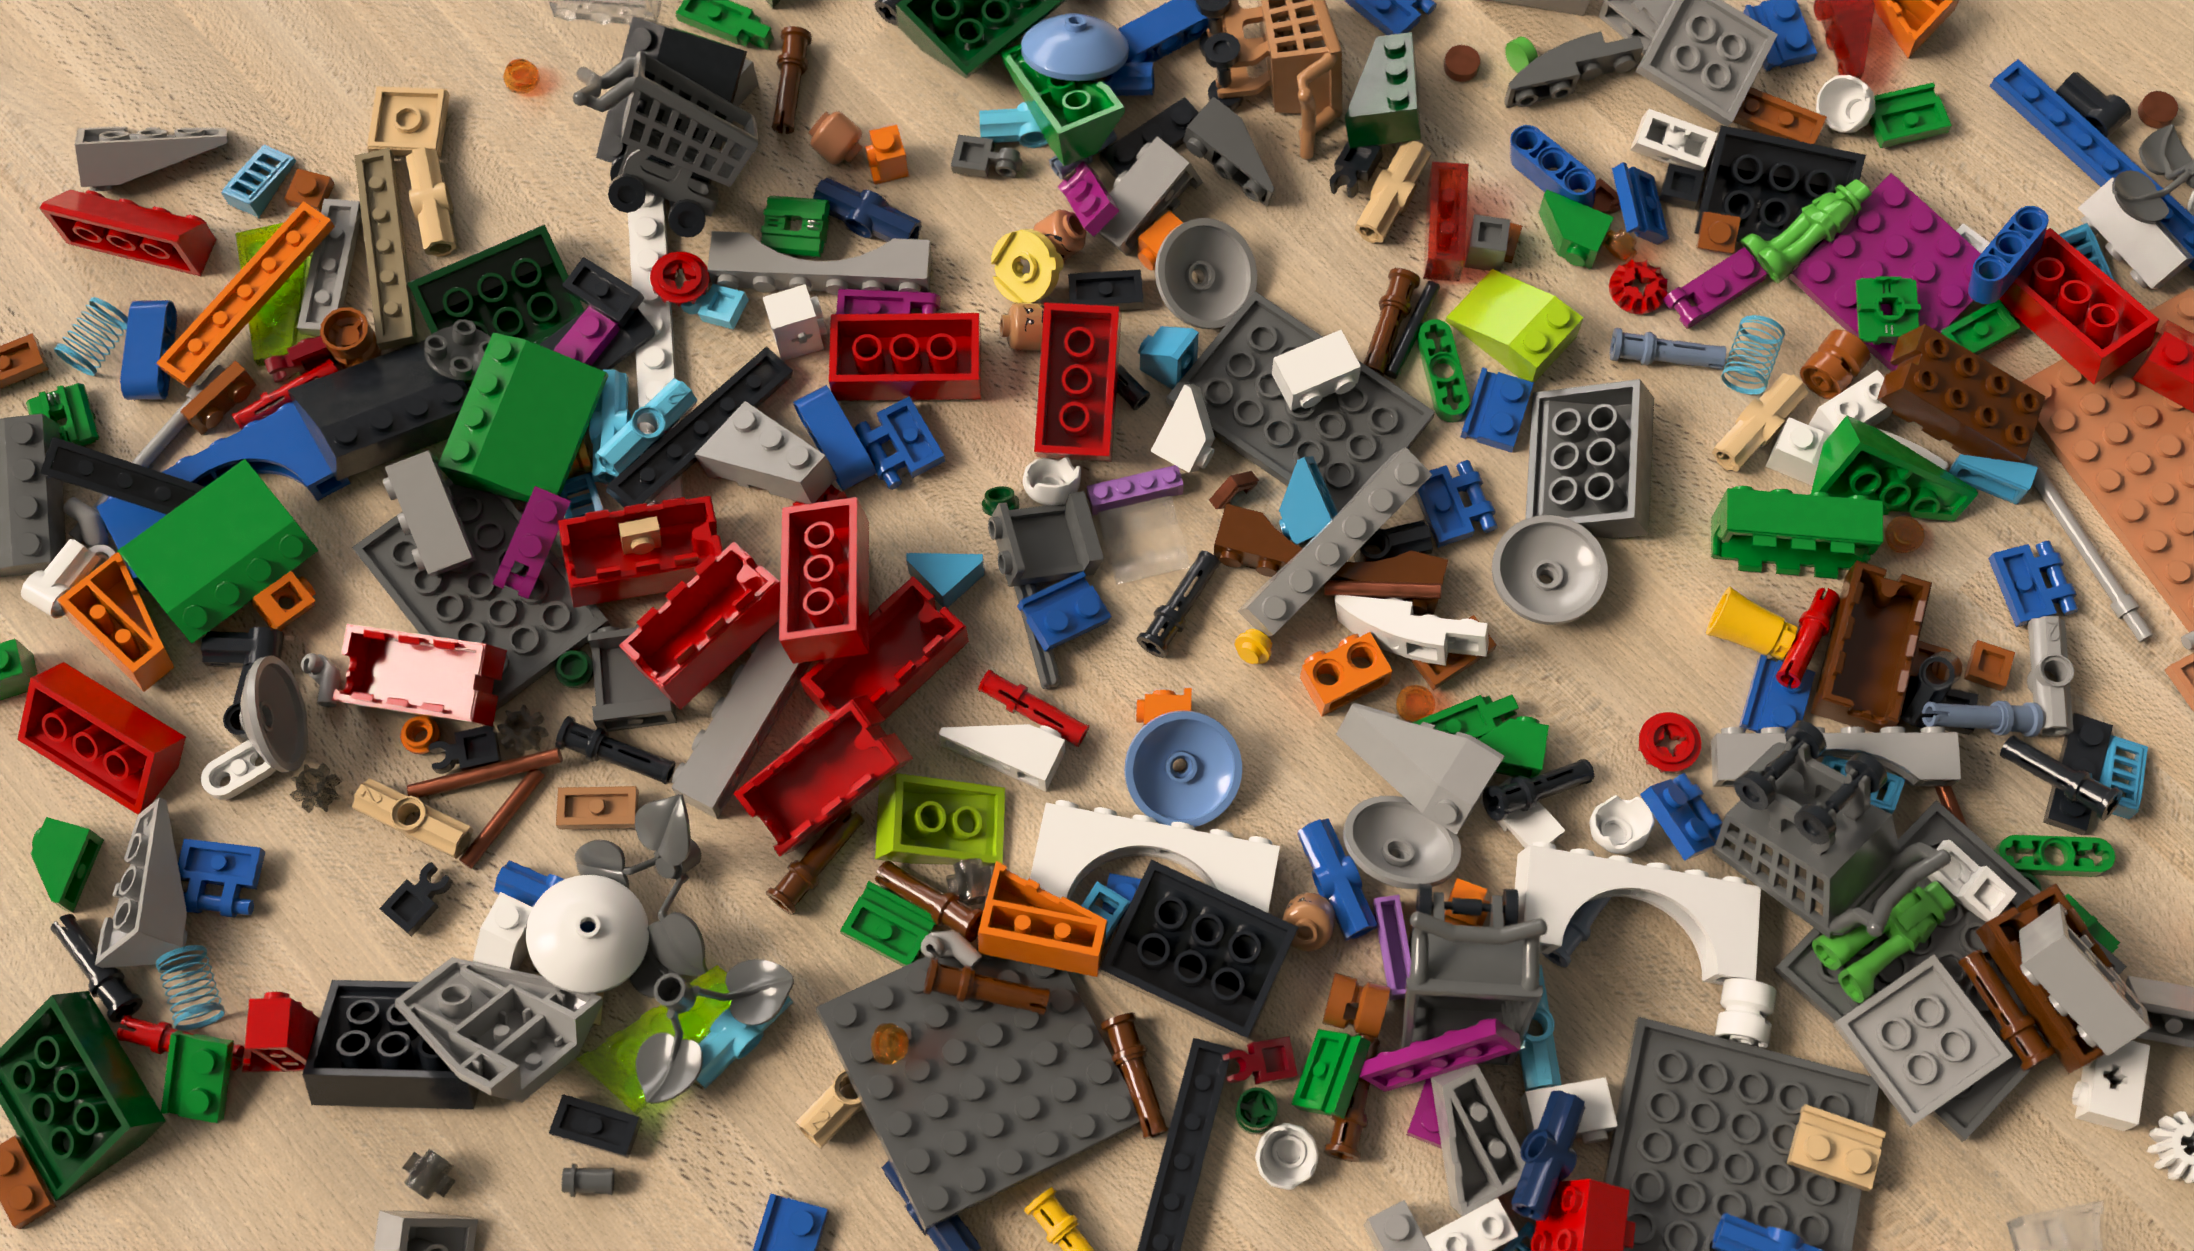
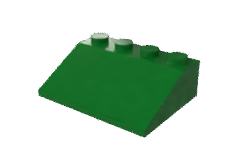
M493 333L440 458L438 467L456 485L521 501H529L535 486L560 496L609 375L605 371L528 340Z
M244 459L117 551L192 644L251 601L254 596L292 571L319 550L247 460Z

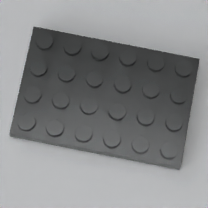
M1254 291L1168 394L1166 403L1173 407L1185 384H1195L1200 387L1214 436L1287 487L1297 460L1313 456L1339 513L1366 481L1395 452L1405 447L1409 450L1434 418L1435 411L1359 360L1358 362L1361 366L1359 380L1351 390L1343 394L1332 393L1323 397L1318 404L1310 408H1302L1301 406L1291 411L1272 376L1273 359L1323 336Z
M448 478L444 482L446 487L450 488L453 504L458 516L462 520L476 561L435 577L428 575L426 570L420 571L412 555V550L417 548L412 534L408 536L404 534L397 515L352 548L419 634L484 643L507 650L502 680H494L492 694L498 696L496 710H498L552 670L562 654L578 650L587 644L589 633H596L598 629L611 625L595 604L573 608L566 568L551 550L547 555L529 599L518 596L519 591L504 586L502 589L492 585L522 514L508 497L456 485ZM515 561L511 572L525 577L529 567Z

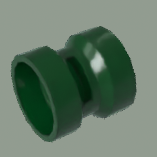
M1254 1087L1247 1089L1241 1094L1237 1102L1235 1114L1237 1124L1243 1131L1249 1134L1259 1135L1265 1133L1272 1127L1276 1119L1277 1101L1272 1093L1264 1088Z

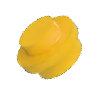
M1248 629L1236 638L1235 648L1240 658L1245 662L1264 664L1271 657L1272 642L1263 632L1256 629Z

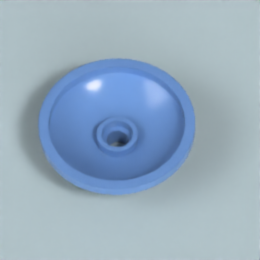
M1078 13L1058 15L1037 23L1026 32L1021 43L1022 57L1032 69L1052 78L1070 81L1093 80L1116 72L1127 61L1129 51L1126 37L1111 23L1090 15Z
M1195 711L1168 712L1149 721L1133 738L1125 759V781L1131 798L1146 816L1154 818L1156 822L1163 825L1171 826L1173 822H1183L1197 827L1218 817L1234 800L1242 778L1241 754L1232 735L1214 718ZM1185 759V768L1182 771H1175L1173 769L1175 760Z

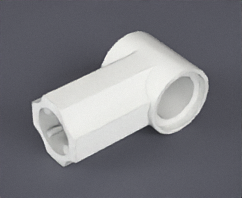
M70 539L44 571H36L27 578L21 589V596L25 601L55 619L61 618L65 613L57 599L84 579L100 558L81 543Z

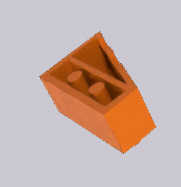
M1869 0L1908 59L1954 12L1959 1Z
M119 552L111 556L57 599L68 620L143 692L174 668L130 571Z
M996 861L978 930V950L980 954L1098 977L1106 941L1107 920L1063 896L1061 899L1041 889L1039 883L1030 878L1026 881L1008 871L1007 866Z

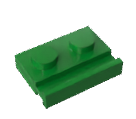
M1934 82L1875 95L1876 110L1869 123L1880 148L1949 132L1952 124L1940 96H1937L1934 91L1936 87Z
M868 881L861 897L859 896L840 932L847 938L904 967L917 961L922 952L921 943L923 939L932 932L937 924L934 923L931 914L922 908Z
M1318 1029L1291 1105L1301 1111L1327 1116L1335 1115L1344 1119L1371 1042L1359 1035L1354 1037L1346 1033Z
M176 1031L171 1034L161 1105L162 1114L173 1113L178 1114V1117L219 1123L224 1120L234 1040L200 1034H184L183 1031Z

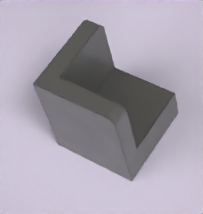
M1474 214L1468 237L1464 267L1491 271L1492 269L1501 271L1507 250L1510 219Z

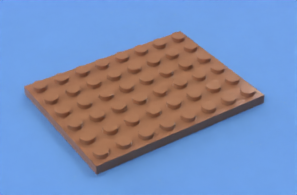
M2192 288L2150 310L2151 313L2160 319L2152 344L2167 320L2194 334V291ZM2150 347L2095 385L2064 358L2022 381L2024 384L2046 396L2035 430L2188 632L2193 631L2194 413L2132 379Z

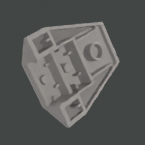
M453 957L395 1000V1007L459 1079L491 1096L517 1102H524L578 1056L603 1004L602 997L596 994H576L562 990L540 975Z

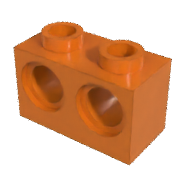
M1371 632L1361 637L1358 634L1346 637L1338 644V648L1328 653L1322 650L1310 655L1305 659V664L1302 665L1300 679L1321 716H1324L1389 684L1393 670ZM1356 657H1363L1370 662L1371 666L1361 669L1354 666L1351 660ZM1321 674H1331L1336 678L1337 682L1333 685H1324L1317 677Z

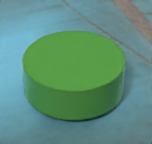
M1519 36L1506 44L1505 54L1507 61L1517 73L1538 58L1536 48L1525 37Z

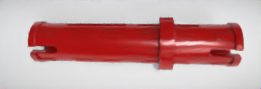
M329 358L326 362L298 376L269 394L266 391L260 394L261 399L231 415L240 429L243 430L248 423L262 420L277 412L282 405L293 402L288 394V389L338 372V370ZM284 398L282 401L274 404L276 401ZM270 406L268 409H266V410H264V411H262L261 413H259V414L256 415L257 412H259V411L263 410L264 408Z
M1819 588L1815 592V597L1808 611L1801 615L1799 619L1800 628L1780 670L1776 674L1777 681L1784 687L1788 688L1792 677L1794 680L1791 688L1795 689L1800 686L1821 637L1829 632L1831 627L1829 625L1830 618L1840 601L1839 595L1834 590L1828 588L1823 599L1825 588Z
M988 670L978 686L979 692H983L1006 705V710L1010 713L1018 712L1039 725L1053 728L1061 734L1062 738L1073 743L1076 747L1080 746L1088 733L1089 725L1078 721L1055 706L1027 692L1028 687L1019 684L1017 686L997 675L992 670Z
M126 1015L120 1024L135 1031L118 1028L117 1039L150 1047L151 1052L163 1054L165 1051H169L171 1034L182 1030L174 1029L173 1025L161 1021L159 1024ZM183 1031L184 1034L194 1035L193 1033ZM234 1044L232 1055L243 1058L244 1046ZM232 1058L230 1070L236 1071L241 1062Z

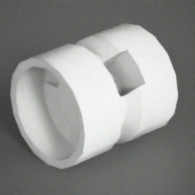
M1726 979L1723 982L1720 1004L1726 1011L1718 1015L1715 1036L1762 1049L1769 1046L1772 1024L1766 1020V1017L1774 1013L1777 990L1768 984L1754 980Z

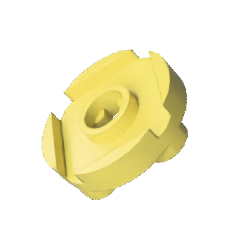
M1023 229L1005 234L996 243L991 256V264H995L997 275L993 276L994 283L1000 293L1012 302L1033 303L1041 301L1048 297L1055 289L1059 273L1063 269V258L1056 252L1052 242L1038 231ZM1021 259L1029 261V273H1022L1024 266L1021 263Z

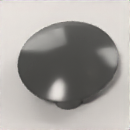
M458 320L453 326L438 330L426 338L424 345L425 359L432 369L445 377L456 380H473L491 337L483 331L476 329L473 322Z

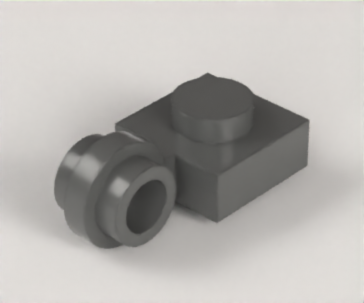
M958 134L951 169L953 173L988 177L990 165H994L996 167L995 171L999 175L1014 177L1021 170L1023 161L1020 158L1021 154L1012 148H1002L999 153L994 152L995 145L993 139Z

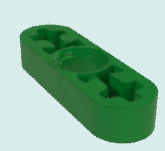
M1431 319L1420 327L1417 344L1435 413L1441 420L1454 423L1465 417L1470 397L1452 330L1446 322L1439 319ZM1431 332H1435L1436 337L1441 338L1439 344L1440 352L1436 354L1433 339H1428ZM1439 363H1445L1452 367L1454 374L1449 378H1440L1435 375L1433 367ZM1451 387L1452 399L1454 403H1459L1456 410H1452L1451 406L1446 404L1447 389Z
M2010 835L2002 840L1994 849L1996 853L2018 872H2027L2031 875L2097 877L2109 870L2115 862L2113 847L2106 840L2096 837ZM2012 846H2014L2015 852L2019 854H2028L2034 849L2033 856H2024L2016 863H2014L2013 856L2006 855V852ZM2047 846H2054L2061 850L2064 855L2062 865L2054 866L2045 859L2044 850ZM2092 849L2096 856L2102 857V861L2096 864V866L2093 859L2080 858L2074 863L2075 856L2086 855Z

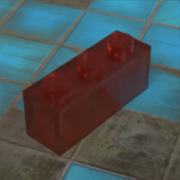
M1432 161L1427 185L1423 279L1460 282L1465 262L1469 164Z

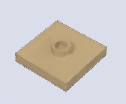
M377 86L367 143L368 152L390 148L394 156H407L412 153L413 149L426 147L431 150L436 149L439 157H441L450 98L448 90Z

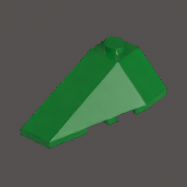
M1021 44L1000 52L1002 61L1047 143L1065 167L1096 154L1125 113L1123 104L1111 88L1101 81L1096 84L1091 80L1070 81L1043 75L1032 69L1024 61L1021 53Z
M1848 415L1823 443L1811 493L1826 492L1831 494L1832 497L1841 498L1863 495L1869 497L1870 500L1883 501V515H1888L1890 511L1907 512L1914 518L1955 521L1979 494L1972 486L1884 432Z

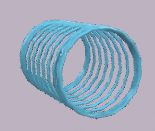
M91 297L89 300L90 305H86V308L92 314L81 311V314L90 322L77 317V321L86 329L72 324V327L81 335L67 330L68 334L77 342L70 338L62 337L75 350L62 343H58L54 351L72 367L87 375L95 376L97 373L96 368L101 367L99 361H106L104 355H110L109 349L115 348L113 342H119L118 336L124 335L123 330L127 329L128 317L108 302ZM95 303H98L104 306L105 308L109 309L117 316H119L124 322L109 315ZM87 306L93 308L97 313H99L100 315H102L104 318H106L107 320L111 321L112 323H110V322L104 320L103 318H101L100 316H98L97 314H95V313H94L93 311H91ZM83 313H86L92 316L93 318L97 319L111 331L99 326L98 324L90 320L88 317H86ZM78 319L90 324L91 326L99 330L106 337H103L98 333L94 332L93 330L89 329ZM104 322L121 329L122 334H116ZM74 326H77L82 330L86 331L87 333L95 337L102 344L87 337L79 330H77ZM99 328L116 335L118 341L111 340ZM69 332L84 339L97 350L85 345L84 343L76 339L74 336H72ZM94 334L98 335L103 339L111 341L113 347L106 346ZM65 339L77 344L92 356H89L84 352L80 351L79 349L75 348ZM90 341L107 348L109 353H102ZM80 344L97 353L102 354L104 360L97 359L91 352H89ZM63 352L80 361L89 369L79 365L78 363L67 357ZM78 352L97 360L99 366H94Z
M1750 315L1742 318L1740 321L1739 330L1736 333L1737 336L1734 339L1731 347L1732 350L1729 353L1730 357L1726 360L1727 364L1724 366L1721 378L1734 391L1754 395L1765 392L1768 380L1771 376L1770 373L1773 370L1785 336V330L1773 319L1765 316ZM1746 320H1760V321H1764V322L1770 323V324H1772L1773 326L1777 327V328L1781 331L1782 336L1779 334V332H1778L1776 329H1774V328L1771 327L1770 325H1767V324H1765V323L1758 322V321H1746ZM1746 322L1763 324L1776 331L1780 338L1775 339L1768 332L1757 328H1743L1742 324ZM1745 329L1761 331L1774 339H1763L1750 334ZM1745 336L1759 343L1770 344L1773 348L1766 349L1757 343L1742 341L1739 337ZM1737 343H1743L1759 350H1766L1771 355H1763L1752 349L1740 348ZM1747 343L1755 344V345H1757V346H1759V347H1762V348L1754 347V346H1751V345H1749V344H1747ZM1740 349L1747 354L1764 357L1768 361L1761 362L1750 356L1738 355L1734 350ZM1775 349V353L1772 354L1769 350ZM1745 350L1753 351V352L1758 353V354H1760V355H1756V354H1753V353H1749V352H1747V351H1745ZM1738 356L1745 361L1760 363L1766 368L1758 369L1748 363L1736 362L1732 357ZM1767 356H1773V360L1770 361ZM1743 357L1751 358V359H1753V360H1755V361H1751V360L1745 359V358H1743ZM1736 363L1740 366H1730L1729 364ZM1764 363H1770L1771 366L1767 368ZM1741 364H1746V365H1749V366H1751V367H1753V368L1746 367V366H1743V365H1741ZM1766 369H1767V370H1768V373H1767V374H1764L1763 371H1761V370H1766ZM1728 371H1736L1742 375L1757 377L1762 382L1743 381L1730 375ZM1739 371H1743V372H1746V373H1749V374H1752V375H1748V374H1745V373H1741V372H1739ZM1724 373L1744 383H1764V386L1758 389L1738 387L1730 383L1725 378Z
M189 945L165 953L156 960L158 972L163 973L160 979L166 981L162 987L168 989L165 995L170 997L167 1003L173 1005L170 1008V1012L175 1013L172 1019L174 1020V1028L177 1030L186 1031L201 1028L218 1021L225 1015L224 1006L220 1004L222 998L218 996L219 990L215 988L217 982L213 980L212 966L208 964L207 950L202 945ZM195 950L204 951L202 954L178 957L159 965L164 960L180 953ZM197 956L184 963L164 966L181 958ZM204 958L207 959V963H202L200 961ZM195 964H204L197 971L186 972L170 979H162V976L166 973L181 971ZM207 965L210 967L209 971L202 970ZM197 972H207L206 975L199 979L185 981L173 987H165V984L169 981L183 979ZM209 973L212 975V979L204 978ZM200 980H209L208 983L201 987L191 988L175 995H167V992L171 989L185 987ZM211 981L215 983L214 987L206 986ZM202 988H212L204 995L190 997L178 1003H169L173 997L184 996ZM213 989L217 991L216 995L209 993L212 992ZM205 996H214V998L206 1003L193 1005L180 1011H172V1008L176 1005L186 1004ZM216 997L220 999L219 1003L211 1002ZM212 1010H221L217 1015L194 1024L177 1025L180 1021L202 1016ZM204 1012V1013H202V1014H199V1015L190 1017V1016L195 1015V1014H197V1013ZM178 1013H183L179 1015L176 1019H174V1016H176Z

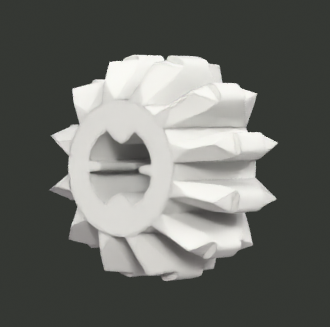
M2179 1111L2174 1114L2173 1118L2169 1116L2162 1117L2158 1120L2160 1128L2150 1130L2148 1135L2157 1144L2149 1146L2147 1152L2158 1154L2160 1160L2156 1161L2154 1168L2161 1169L2167 1166L2168 1179L2174 1181L2182 1176L2185 1183L2191 1184L2194 1183V1116L2189 1118L2186 1111ZM2181 1141H2185L2187 1146H2181ZM2183 1149H2190V1154L2185 1153Z

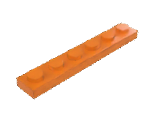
M303 201L156 362L160 369L189 389L333 230L335 226L331 219Z

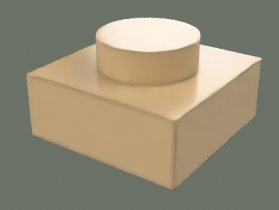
M657 516L619 524L624 555L631 553L638 555L646 554L655 548L662 547Z

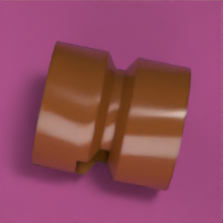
M341 307L333 310L324 318L320 328V335L336 363L342 369L381 356V349L376 343V334L367 318L359 310L351 307Z
M1835 329L1820 344L1818 352L1813 353L1802 366L1800 377L1804 384L1815 394L1831 400L1845 391L1852 383L1853 377L1858 376L1871 359L1870 351L1866 344L1854 334L1845 330Z
M1335 972L1322 1024L1340 1029L1353 1025L1356 1033L1378 1038L1389 998L1390 987L1373 982H1367L1364 986H1360L1357 978ZM1358 1003V1006L1355 1008L1351 1004Z

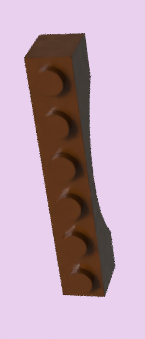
M1226 504L1215 540L1213 555L1225 566L1239 568L1242 565L1256 569L1261 575L1273 577L1303 548L1291 542L1279 532L1262 512ZM1411 550L1393 558L1374 562H1346L1329 580L1443 584L1448 559ZM1368 597V598L1387 599V598H1392V597ZM1399 598L1403 601L1412 602L1413 613L1416 615L1434 614L1438 599Z

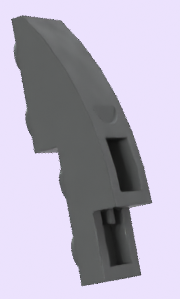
M1600 31L1565 42L1547 51L1523 68L1509 82L1504 100L1505 107H1527L1536 101L1550 98L1554 100L1563 99L1574 93L1579 79L1592 80L1602 74L1630 71L1638 66L1644 48L1640 36L1605 43Z

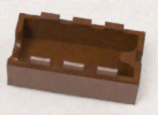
M1926 324L1898 337L1890 360L1892 365H1898L1896 370L1885 375L1877 397L1878 401L1893 409L1891 413L1904 421L1919 424L1923 427L1921 431L1938 441L1944 439L1953 445L1952 449L1960 454L2012 462L2025 460L2046 396Z
M1856 560L1844 578L1840 601L1837 606L1811 714L1854 727H1864L1865 730L1881 733V728L1896 726L1899 723L1932 582L1901 574L1897 581L1884 578L1887 569Z
M2056 883L2027 899L2017 909L2013 907L1989 920L1975 932L2070 1074L2105 1053L2098 1045L2091 1047L2087 1044L2077 1030L2078 1024L2069 1014L2065 1017L2062 1016L2050 1002L2049 995L2051 994L2041 984L2038 986L2033 985L2024 975L2020 967L2022 965L2019 930L2060 902L2068 912L2065 915V920L2069 928L2079 938L2084 935L2089 938L2094 944L2089 949L2107 969L2112 967V963L2099 944L2096 943L2087 926Z

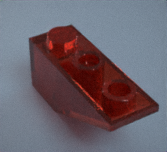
M1873 0L1814 1V14L1816 19L1822 22L1826 32L1825 40L1829 50H1833L1837 60L1839 76L1850 75L1861 79L1864 73L1875 9Z

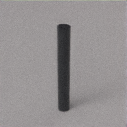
M1434 281L1426 283L1386 367L1385 375L1389 378L1397 379L1417 339L1420 327L1424 324L1441 287Z

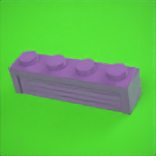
M1173 465L1088 485L1087 497L1092 515H1097L1111 510L1182 495L1184 485L1179 467Z
M1400 896L1377 897L1373 901V910L1377 923L1387 987H1390L1389 1000L1405 999L1406 980L1410 976L1411 957Z

